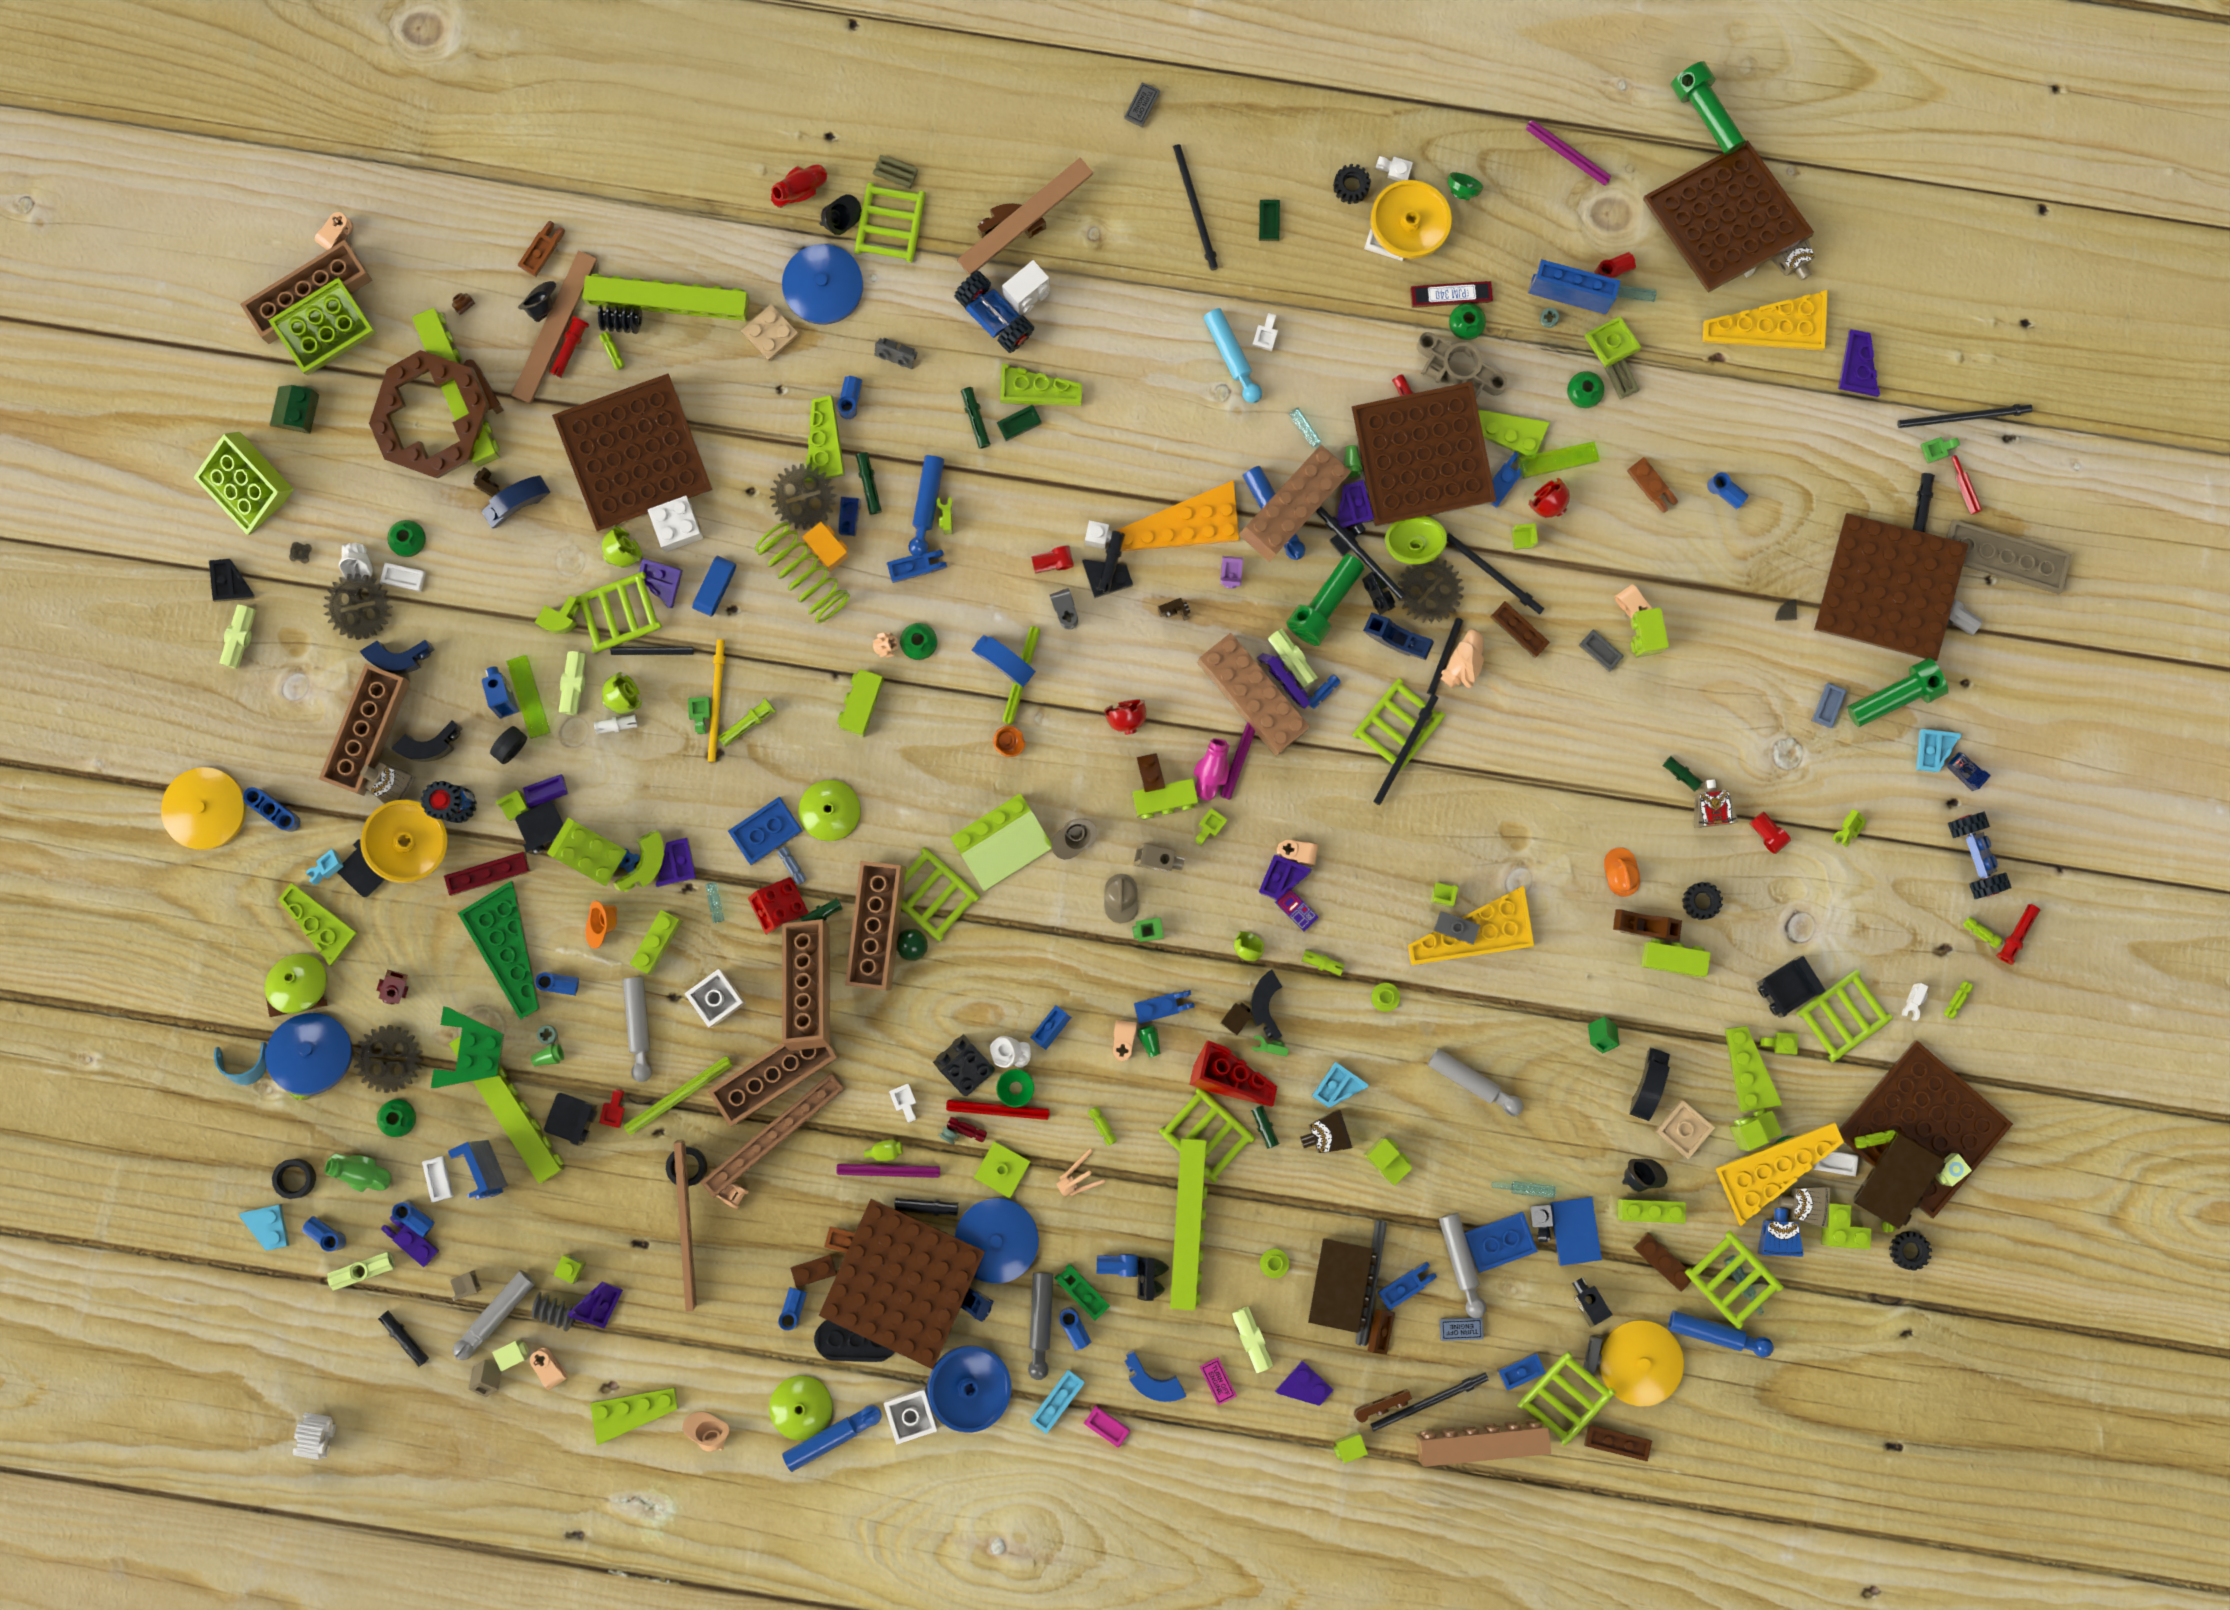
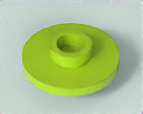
M1381 983L1373 989L1371 1001L1377 1010L1389 1012L1398 1006L1400 993L1394 985Z
M1269 1249L1260 1258V1269L1269 1278H1280L1286 1274L1289 1268L1287 1255L1279 1249Z

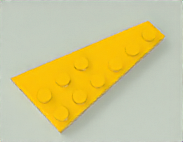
M1827 290L1761 306L1753 310L1741 311L1733 315L1705 320L1703 322L1702 342L1823 351L1826 340Z
M1524 885L1461 917L1480 925L1474 945L1435 931L1407 945L1411 966L1534 947Z
M1835 1121L1715 1167L1740 1227L1750 1217L1757 1214L1767 1203L1773 1201L1795 1183L1800 1176L1811 1170L1816 1163L1827 1157L1844 1143Z

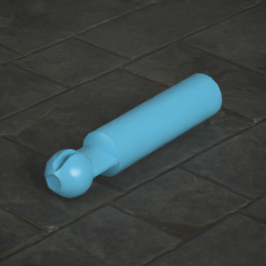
M1221 308L1208 312L1204 315L1203 319L1233 379L1241 382L1244 400L1249 403L1258 402L1261 399L1262 390L1259 385L1252 382L1249 376L1252 369Z

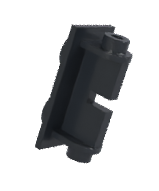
M1370 572L1362 579L1364 588L1368 591L1373 601V606L1379 615H1382L1387 610L1390 611L1396 608V602L1390 590L1382 591L1387 586L1374 572Z

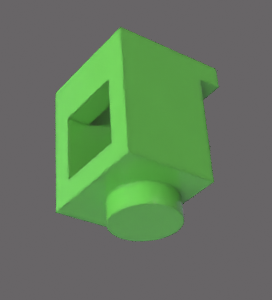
M1161 918L1136 921V926L1132 927L1134 939H1138L1139 943L1164 939ZM1149 927L1151 934H1144V928Z

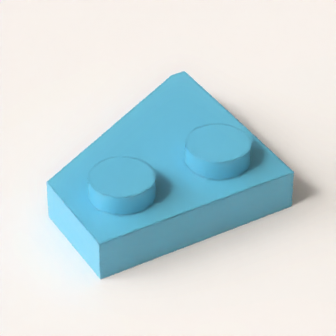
M1927 729L1919 730L1916 770L1939 772L1944 765L1945 759L1951 754L1955 743L1961 738V733Z
M1334 1062L1312 1094V1097L1330 1108L1367 1088L1368 1084L1337 1062Z
M282 1204L239 1214L242 1221L266 1251L289 1246Z

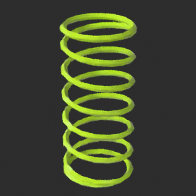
M782 522L769 530L757 542L755 552H758V555H763L782 537L794 534V539L789 547L775 555L768 562V567H772L780 562L790 550L802 545L805 547L801 556L778 574V579L787 576L800 562L813 557L815 560L810 569L795 579L788 586V591L798 587L810 574L824 569V574L819 582L798 598V602L801 603L809 598L820 586L834 581V586L828 595L808 610V614H813L830 598L841 594L829 602L817 614L815 623H822L835 615L848 602L850 594L847 590L835 591L838 585L837 578L825 579L828 568L826 566L815 567L818 556L814 554L806 555L807 543H796L798 538L797 531H788L790 523ZM786 525L781 534L775 536L758 549L768 536ZM842 599L841 603L837 606V608H835L831 613H829L825 617L819 619L827 609H829L833 604Z

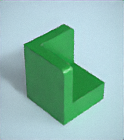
M1606 1016L1588 1025L1590 1044L1602 1054L1620 1046L1617 1025Z

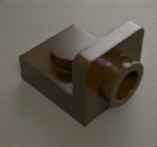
M483 467L481 471L479 470L476 473L473 484L480 491L494 497L501 492L498 489L499 485L488 480L491 472Z
M1182 598L1158 606L1160 617H1172L1178 614L1177 611L1180 610L1185 621L1188 620V614L1191 613L1187 602H1183Z

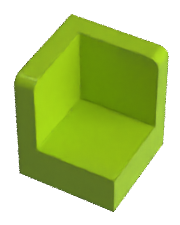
M1536 523L1515 525L1511 530L1514 550L1531 549L1538 544Z
M519 790L495 801L502 808L508 821H512L517 815L530 810L523 793Z
M1436 882L1431 903L1450 908L1453 907L1458 886Z

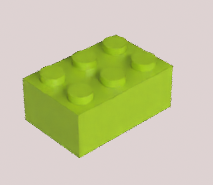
M568 817L547 854L606 887L627 850Z

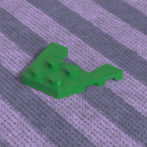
M443 1006L440 1025L462 1028L456 1071L433 1069L431 1088H440L498 1076L504 1034L450 1007Z

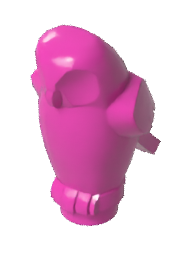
M1212 739L1205 756L1199 760L1193 774L1198 778L1195 787L1196 795L1202 800L1210 801L1214 799L1220 785L1226 784L1229 774L1227 754L1230 747L1226 740Z

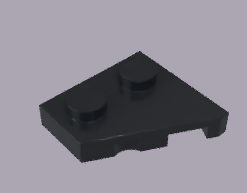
M231 559L209 560L212 599L214 602L255 598V595Z
M1082 560L1094 599L1133 586L1127 565L1117 564L1110 593H1103L1102 590L1098 591L1097 588L1105 562Z

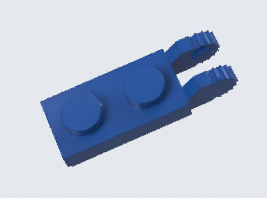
M1516 451L1492 479L1496 502L1490 504L1495 508L1498 507L1521 476L1520 473L1529 463L1525 459L1519 465L1517 471L1511 468V464L1516 461L1519 455Z
M943 550L924 553L921 556L912 555L887 562L892 583L946 568V562L930 565L928 560L940 558L944 555Z
M1188 990L1177 994L1171 993L1134 1003L1139 1024L1194 1008V1003L1190 1002L1178 1007L1176 1002L1177 998H1185L1191 995V991Z
M1428 1262L1421 1264L1414 1270L1411 1269L1377 1292L1389 1311L1425 1288V1285L1437 1277L1435 1273H1431L1423 1280H1419L1417 1275L1428 1269L1430 1266Z

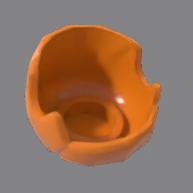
M1014 726L999 728L993 737L996 751L1005 757H1015L1021 754L1026 745L1023 733Z

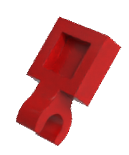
M613 1090L611 1102L603 1104L599 1120L600 1124L621 1128L626 1108L620 1106L624 1091Z

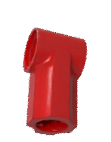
M1627 252L1610 260L1601 261L1594 274L1614 278L1636 268V260L1633 254ZM1601 269H1606L1609 274H1604Z
M1060 546L1052 549L1051 552L1031 556L1035 574L1055 569L1061 571L1074 567L1070 546Z
M1764 811L1749 823L1762 837L1766 848L1773 854H1777L1791 842L1787 832L1777 827Z

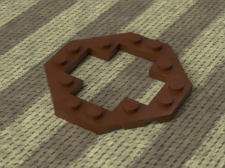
M419 350L386 369L369 425L384 460L434 478H440L472 460L474 455L473 449L476 440H479L483 428L482 421L485 413H488L490 404L473 368ZM429 371L437 387H442L455 380L469 412L467 415L452 422L460 441L431 457H428L423 443L419 441L404 449L390 417L393 413L406 407L399 388Z

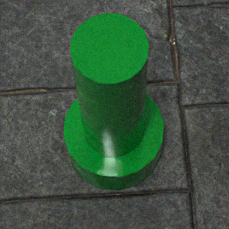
M1700 61L1682 71L1674 78L1670 85L1682 103L1691 101L1726 156L1737 151L1746 141L1711 88L1716 78L1705 61Z
M1345 554L1308 606H1297L1286 622L1288 628L1306 643L1319 646L1332 628L1328 619L1364 571L1365 566L1354 556Z
M1929 657L1909 667V677L1848 705L1847 709L1854 724L1859 728L1919 698H1922L1926 703H1930L1948 694L1947 682L1938 665Z

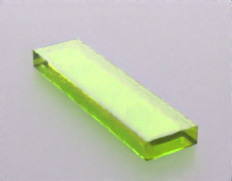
M1595 441L1524 456L1518 459L1523 479L1600 461Z
M523 655L507 660L508 669L530 739L551 733L528 656Z

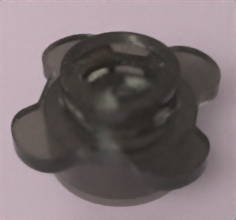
M294 542L290 549L289 559L293 562L297 560L303 564L308 563L310 560L309 552L312 551L311 545Z

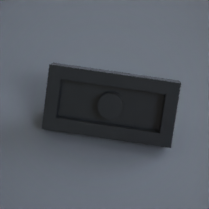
M1138 1257L1137 1299L1154 1301V1298L1160 1296L1165 1291L1163 1285L1155 1281L1154 1277H1158L1169 1270L1170 1267L1166 1263L1151 1257Z

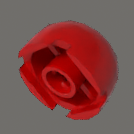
M1556 478L1557 482L1555 483L1551 480L1544 484L1534 493V496H1537L1534 501L1529 500L1528 505L1539 516L1544 518L1560 517L1567 511L1566 507L1569 504L1570 492L1560 478Z
M1140 699L1119 702V706L1114 709L1113 705L1105 708L1104 711L1108 724L1112 729L1124 732L1125 735L1136 733V729L1144 724L1147 715L1145 701L1142 700L1140 702Z

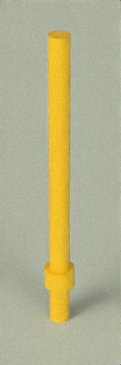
M717 639L716 655H713L715 669L707 762H716L723 665H725L726 656H724L725 640Z

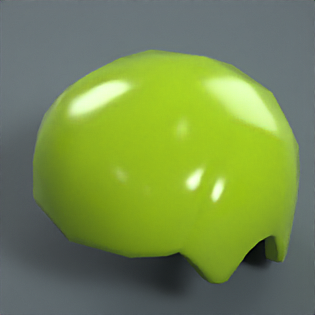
M1240 931L1234 941L1235 952L1246 961L1258 960L1265 951L1263 949L1264 942L1250 932Z

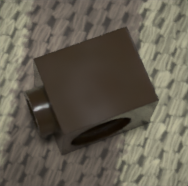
M1242 1002L1240 1004L1235 1003L1220 1023L1237 1036L1252 1017V1014L1249 1013L1251 1009Z

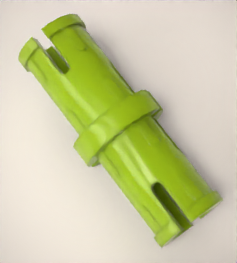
M1307 949L1301 962L1319 967L1318 970L1323 971L1324 969L1338 976H1341L1342 969L1345 966L1344 963L1329 959L1325 954L1322 956Z

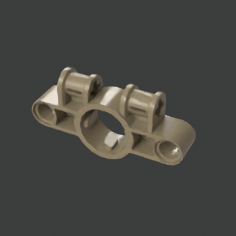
M1425 332L1420 336L1417 350L1420 354L1429 358L1421 374H1427L1435 379L1436 383L1440 382L1443 375L1449 382L1455 385L1472 381L1476 399L1481 390L1493 396H1498L1506 388V376L1485 364L1480 351L1474 345L1466 342L1453 345L1431 332ZM1428 340L1432 346L1426 347L1422 344V341ZM1464 352L1468 357L1474 359L1475 366L1470 375L1460 376L1459 373L1453 372L1450 369L1448 361L1451 360L1453 353ZM1492 381H1499L1502 387H1494Z

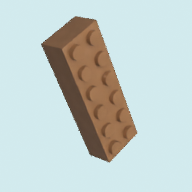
M343 240L240 305L260 337L268 344H271L279 339V336L268 321L338 277L350 294L373 280L352 247Z
M1321 444L1239 535L1270 562L1351 471Z
M1229 633L1199 658L1198 665L1245 721L1250 723L1256 734L1275 756L1279 755L1310 728L1308 723L1232 633Z
M365 664L319 780L365 796L367 789L364 787L367 779L362 777L360 772L365 765L374 769L377 766L409 687V680Z
M860 861L845 981L846 986L892 990L906 866Z
M823 919L782 924V1044L789 1051L830 1047V928Z
M781 1043L710 1089L708 1093L729 1126L733 1127L837 1060L839 1056L831 1043L830 1047L789 1051Z
M1538 1419L1526 1420V1424H1517V1421L1505 1422V1426H1496L1495 1423L1484 1424V1428L1464 1426L1463 1430L1454 1431V1428L1441 1429L1442 1432L1433 1433V1430L1420 1431L1421 1434L1416 1435L1418 1461L1423 1467L1551 1454L1549 1428L1542 1422H1538Z

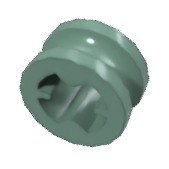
M1546 308L1540 316V322L1546 328H1553L1559 320V314L1554 308ZM1547 314H1552L1551 317L1554 316L1555 318L1552 319V322H1547L1548 319L1545 320L1544 317H1547Z
M545 1025L537 1031V1039L543 1044H552L558 1036L557 1030L553 1026ZM546 1029H549V1032L552 1033V1037H549L548 1041H545L546 1037H542V1033H545Z
M944 1126L942 1128L943 1132L939 1133L938 1136L954 1145V1140L959 1138V1135Z

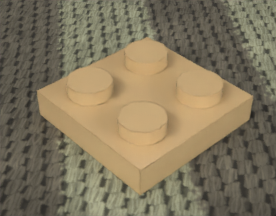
M771 304L741 330L742 334L769 362L799 336L798 332Z
M1681 1100L1655 1130V1133L1683 1157L1689 1159L1715 1127L1685 1101Z

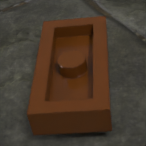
M1157 753L1137 757L1145 792L1164 789L1165 783Z
M831 1254L790 1267L796 1288L837 1275Z
M1375 1310L1367 1351L1387 1354L1395 1312Z

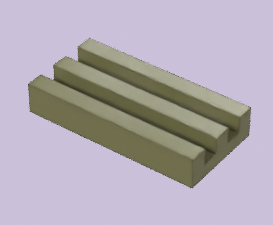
M880 155L876 168L873 170V175L911 189L918 169ZM883 163H886V164H889V165H891V166L897 167V168H899V169L905 170V171L910 172V173H912V174H909V173L903 172V171H901V170L895 169V168H893V167L887 166V165H885V164H883ZM880 168L909 179V182L881 172Z
M1625 359L1619 362L1632 389H1629L1617 362L1612 366L1625 392H1623L1611 366L1605 368L1620 400L1640 390Z

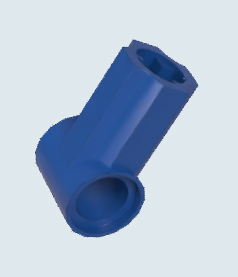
M845 376L841 396L838 401V410L840 416L844 419H852L857 414L862 379L854 376ZM845 405L853 406L849 411L842 409Z
M1724 472L1717 473L1707 483L1708 490L1711 493L1718 494L1736 510L1749 496L1733 483L1730 476ZM1716 479L1721 480L1722 488L1716 485Z
M542 972L536 977L535 985L542 991L576 996L579 978ZM545 976L551 979V984L547 988L541 985V980Z
M410 1201L400 1202L392 1209V1216L395 1220L401 1221L421 1237H425L435 1224L432 1219L415 1208V1205ZM401 1206H405L408 1209L406 1217L402 1216L399 1212Z
M315 1216L307 1220L303 1226L302 1232L320 1244L321 1248L326 1252L341 1250L346 1244V1238L341 1232H336ZM332 1236L336 1240V1244L334 1247H332L330 1244V1239Z
M1097 1255L1096 1274H1118L1122 1277H1137L1138 1255Z
M789 1287L782 1313L778 1319L779 1326L783 1330L789 1331L798 1327L807 1292ZM788 1314L794 1318V1324L791 1327L784 1324V1318Z
M1072 1307L1064 1308L1060 1312L1059 1321L1075 1351L1086 1347L1092 1341L1077 1311ZM1066 1313H1072L1075 1319L1071 1323H1066L1063 1320V1316Z

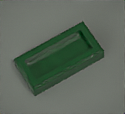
M1260 200L1259 241H1279L1280 200Z
M1033 404L997 422L1005 441L1042 424Z

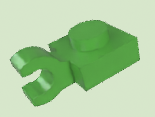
M1942 437L1922 443L1920 446L1927 464L1948 457L1947 451L1957 448L1960 443L1958 438L1944 442Z
M688 698L689 719L695 720V732L697 734H706L705 719H711L710 698Z
M1254 1036V1039L1261 1041V1046L1258 1048L1252 1047L1253 1051H1264L1287 1057L1289 1048L1284 1047L1285 1043L1273 1041L1272 1044H1267L1263 1037Z

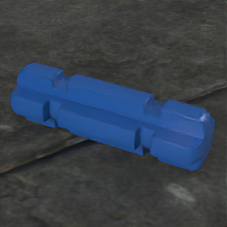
M1331 675L1327 679L1328 682H1324L1313 693L1314 696L1311 695L1308 698V701L1311 703L1309 706L1312 709H1315L1320 704L1319 702L1323 701L1333 691L1334 687L1336 688L1340 685L1341 681L1337 676Z

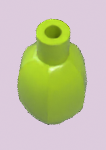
M894 1139L880 1141L872 1149L864 1150L865 1158L873 1157L878 1161L893 1160L898 1155L903 1154L902 1143L896 1142Z

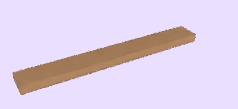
M1081 158L1077 159L960 256L957 262L971 276L972 273L983 267L1093 175V171Z
M581 251L577 252L555 299L553 309L549 312L511 394L512 397L530 405L532 404L583 294L585 275H592L598 262L597 258Z
M830 1073L700 1183L715 1198L845 1088Z
M684 1139L674 1142L685 1309L688 1312L696 1308L697 1300L686 1145Z

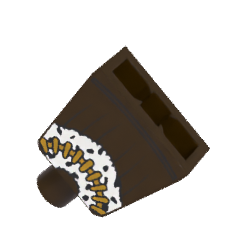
M1339 1109L1309 1124L1311 1133L1300 1136L1303 1148L1315 1145L1318 1153L1353 1148L1341 1110Z

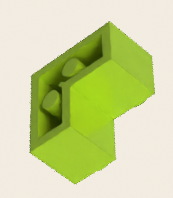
M1661 607L1636 611L1631 618V626L1636 631V635L1630 642L1631 651L1635 653L1636 658L1660 654L1669 648Z
M1763 1108L1753 1112L1754 1116L1746 1118L1744 1116L1734 1120L1735 1124L1729 1126L1739 1150L1751 1151L1769 1143L1768 1140L1783 1134L1773 1111H1765Z
M1380 1137L1363 1155L1395 1186L1412 1169L1409 1165L1411 1160L1404 1153L1399 1155L1400 1153L1397 1151L1399 1146L1391 1138Z
M1829 1203L1827 1228L1822 1227L1821 1245L1870 1250L1871 1228L1850 1226L1851 1205Z

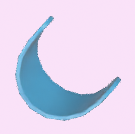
M266 1042L261 1043L259 1060L246 1073L239 1075L228 1074L224 1068L220 1047H216L214 1051L215 1065L225 1077L235 1084H253L264 1075L267 1069L265 1062L267 1044Z

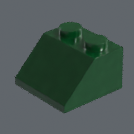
M296 385L279 386L270 426L311 434L319 394L311 388Z

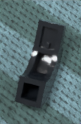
M451 720L435 738L429 741H416L411 736L404 734L391 749L397 754L413 761H435L445 757L454 750L449 743L455 741L460 736V731L463 728L457 722Z
M1271 969L1257 982L1251 996L1250 1007L1256 1027L1264 1023L1265 1027L1263 1030L1267 1037L1277 1040L1282 1037V1034L1270 1015L1269 1002L1273 994L1282 988V985Z
M1651 1047L1649 1048L1640 1084L1632 1097L1629 1115L1650 1121L1661 1099L1670 1069L1668 1066L1670 1054Z

